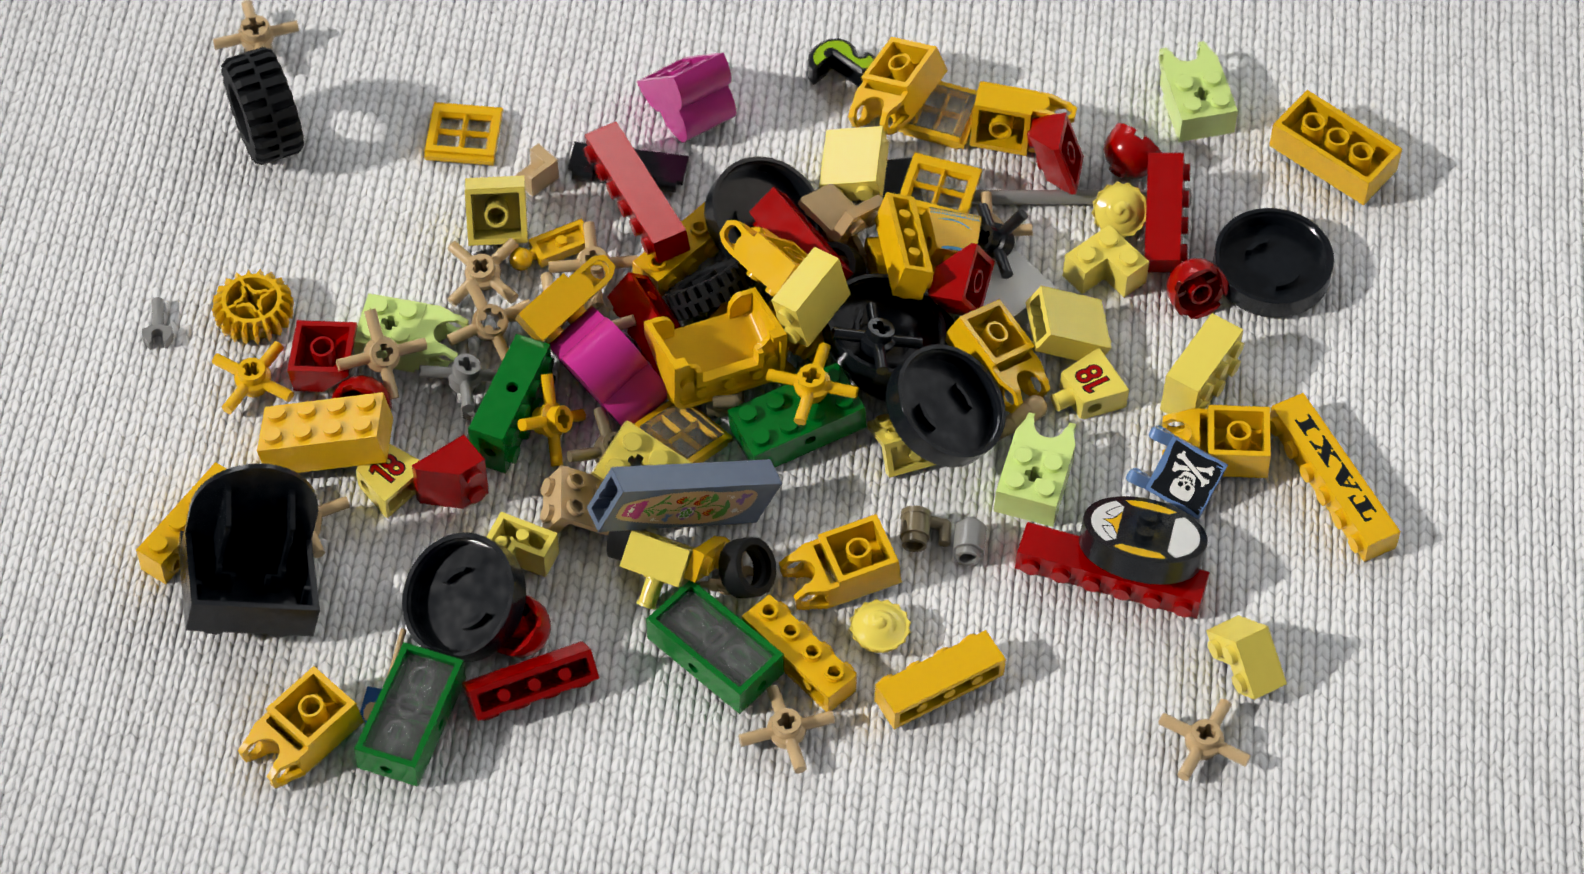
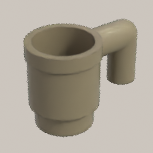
M744 391L732 395L713 396V401L706 403L707 416H716L717 418L728 417L729 409L745 403Z
M907 506L901 510L900 539L905 550L910 552L925 550L930 539V528L939 530V546L948 547L951 545L952 524L950 520L932 516L931 511L923 506Z

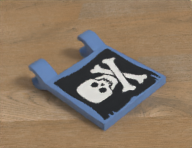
M1153 426L1149 432V437L1166 445L1167 448L1151 477L1139 468H1133L1126 476L1127 481L1146 489L1186 513L1200 519L1228 464L1174 435L1163 426Z

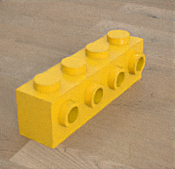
M886 192L875 217V223L892 294L903 299L922 300L926 289H930L932 285L933 269L915 198Z
M705 202L681 221L687 231L690 251L660 264L657 263L652 254L647 255L644 252L632 262L633 273L648 276L661 297L669 288L680 282L687 275L695 273L700 264L706 259L714 257L719 251L706 226Z
M215 462L136 549L141 570L164 584H167L179 571L180 531L185 529L192 497L206 480L227 468Z
M769 594L741 616L742 621L784 654V673L825 712L834 710L856 692L857 674L855 669L848 662H842L827 642H821L816 638L808 624L804 621L799 622L791 614L790 609L784 602L777 601Z
M986 630L977 635L970 634L963 638L960 643L950 648L944 647L939 649L932 657L926 660L915 661L908 665L905 670L895 675L889 674L881 678L875 684L874 700L892 728L896 729L1003 676L1006 658Z

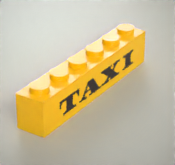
M1301 393L1272 405L1270 432L1280 439L1288 458L1293 459L1299 467L1303 480L1307 483L1309 482L1315 490L1318 502L1322 506H1326L1332 516L1334 525L1344 532L1348 538L1351 550L1354 553H1358L1361 559L1366 562L1395 549L1401 531L1306 395Z

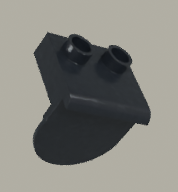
M245 464L231 467L215 474L197 489L189 506L185 529L180 531L179 562L185 631H203L208 634H222L224 632L267 634L272 637H285L288 635L314 636L320 613L312 548V536L318 516V500L313 487L303 476L278 465Z

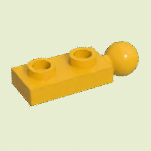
M581 218L528 239L530 249L528 250L524 247L516 248L509 256L510 265L518 271H524L531 266L533 260H537L542 268L547 266L549 261H559L580 253L585 249L584 221Z
M713 536L693 549L684 578L696 583L704 576H709L713 570L719 569L720 553L730 540L724 536Z

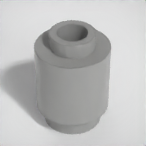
M966 517L955 525L953 554L956 561L962 565H976L980 562V558L984 556L986 525L979 519Z

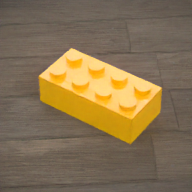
M1306 90L1273 124L1269 143L1270 147L1362 205H1365L1397 171L1402 153V148L1309 90Z
M383 392L268 406L264 408L257 453L262 464L282 466L296 473L385 463L388 459L393 415Z

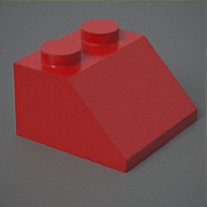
M1067 113L1033 118L1031 130L1027 132V140L1030 148H1034L1036 152V162L1039 170H1043L1047 181L1070 195L1077 194L1084 156Z
M969 244L936 266L930 289H927L928 296L947 313L964 315L982 307L995 261L978 244Z
M297 320L287 369L294 391L324 392L349 376L350 369L338 371L336 359L352 356L358 326L357 322Z
M464 434L412 465L416 499L420 504L464 509L470 504L480 502L489 493L485 459Z

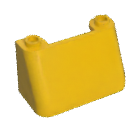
M756 287L735 293L728 302L727 313L674 329L671 319L665 316L644 321L646 340L670 399L678 409H688L713 401V396L732 395L769 383L771 381L766 380L768 369L785 370L787 333Z

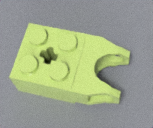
M1204 41L1198 42L1197 58L1191 61L1179 60L1167 48H1160L1159 51L1160 86L1164 94L1163 100L1179 142L1230 134L1235 131L1238 109L1218 56Z
M368 293L357 326L353 348L354 355L363 353L365 345L371 340L364 313L367 310L376 309L383 336L393 339L397 344L425 338L427 350L400 356L399 363L394 368L408 372H415V369L419 370L420 365L448 367L451 362H454L458 353L439 342L446 339V335L468 326L469 321L442 306ZM448 322L457 323L461 327H455ZM381 347L376 352L378 359L388 357L386 350L381 352ZM439 356H446V357L450 358L451 360H450V361L444 360V359H441Z
M1028 412L1026 419L1015 430L996 489L994 512L1054 527L1073 464L1076 424L1069 422L1063 432L1056 437H1044L1034 427L1035 413Z

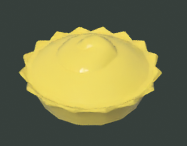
M1116 182L1113 185H1106L1104 190L1098 192L1097 198L1093 201L1094 208L1091 214L1095 218V225L1100 227V230L1110 225L1123 238H1126L1127 236H1134L1137 231L1143 229L1144 222H1146V196L1141 193L1140 188L1133 187L1130 183Z
M875 599L872 602H864L860 608L855 609L854 615L850 618L851 626L849 630L853 634V639L861 647L873 653H886L897 649L899 645L905 643L906 637L911 633L909 630L911 621L907 619V612L901 610L899 604H892L889 600L880 601Z

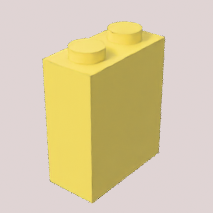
M883 126L826 130L819 187L822 188L828 184H833L850 201H866L878 194L883 198L889 142Z
M814 247L771 300L776 317L787 333V340L794 344L798 342L809 347L851 295L839 258Z
M1041 285L1025 302L1032 340L1035 345L1034 350L1036 352L1078 361L1097 348H1100L1104 355L1112 348L1101 299Z

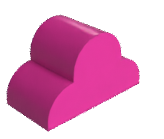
M723 52L684 57L636 81L647 102L653 109L661 113L667 127L680 142L684 143L736 115L735 101L728 86L731 83V71Z
M592 305L555 340L549 343L551 353L601 406L605 407L606 412L620 427L627 420L635 424L667 399V389L663 379L648 364L644 356L626 335Z

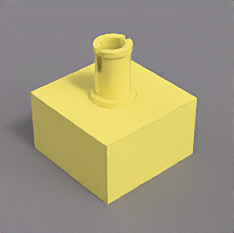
M525 175L465 178L468 246L504 244L509 238H513L517 243H528Z
M631 530L619 567L646 577L636 604L656 610L664 583L676 587H682L689 580L685 579L684 575L695 547L649 531Z

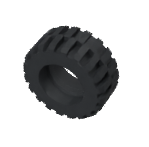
M261 47L226 58L221 64L223 83L237 128L254 163L264 165L299 153L304 148L302 126L288 81L275 53L269 48Z

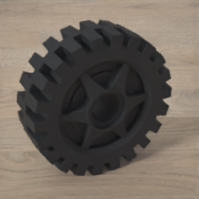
M729 257L722 262L718 261L712 266L709 265L703 270L693 273L692 276H687L683 281L669 288L664 296L677 320H686L692 316H698L702 312L706 313L712 308H717L722 303L730 301L735 293L749 289L755 280L746 274L747 269L734 257Z

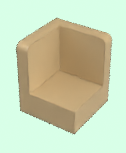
M539 143L530 149L531 164L515 175H525V191L532 197L559 178L558 160Z

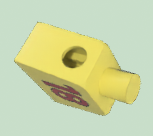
M1097 348L1063 370L1060 378V391L1051 395V402L1057 411L1071 406L1079 418L1087 419L1125 408L1127 406L1129 389L1101 349Z
M391 444L389 445L387 462L360 465L356 469L359 487L386 518H389L416 494L412 465L420 461Z

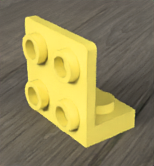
M889 414L879 415L874 420L867 422L868 429L882 447L885 471L889 478L936 465L917 455L903 442L893 427Z

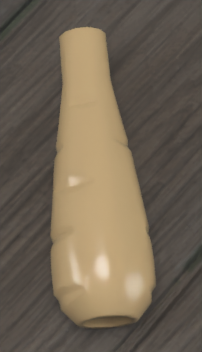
M1038 395L1029 396L1015 412L1009 413L1006 416L1005 427L999 440L1015 433V430L1026 419L1028 412L1035 413V422L1042 418L1047 412V403L1044 398Z

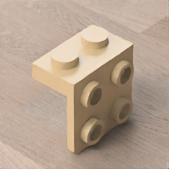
M828 184L801 197L798 205L808 217L812 218L825 231L828 237L832 238L835 242H841L876 224L875 217L883 198L878 194L855 206L835 185Z
M561 465L549 477L544 479L541 486L543 508L540 520L542 521V527L559 533L564 527L571 524L608 536L609 532L597 531L587 509L602 481L589 473Z

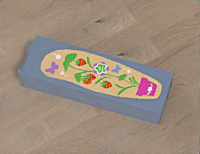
M770 459L611 467L588 504L587 509L598 532L756 523L782 485V482Z

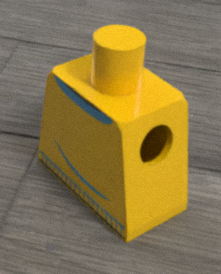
M928 206L920 217L930 261L933 265H939L971 243L978 244L981 216Z

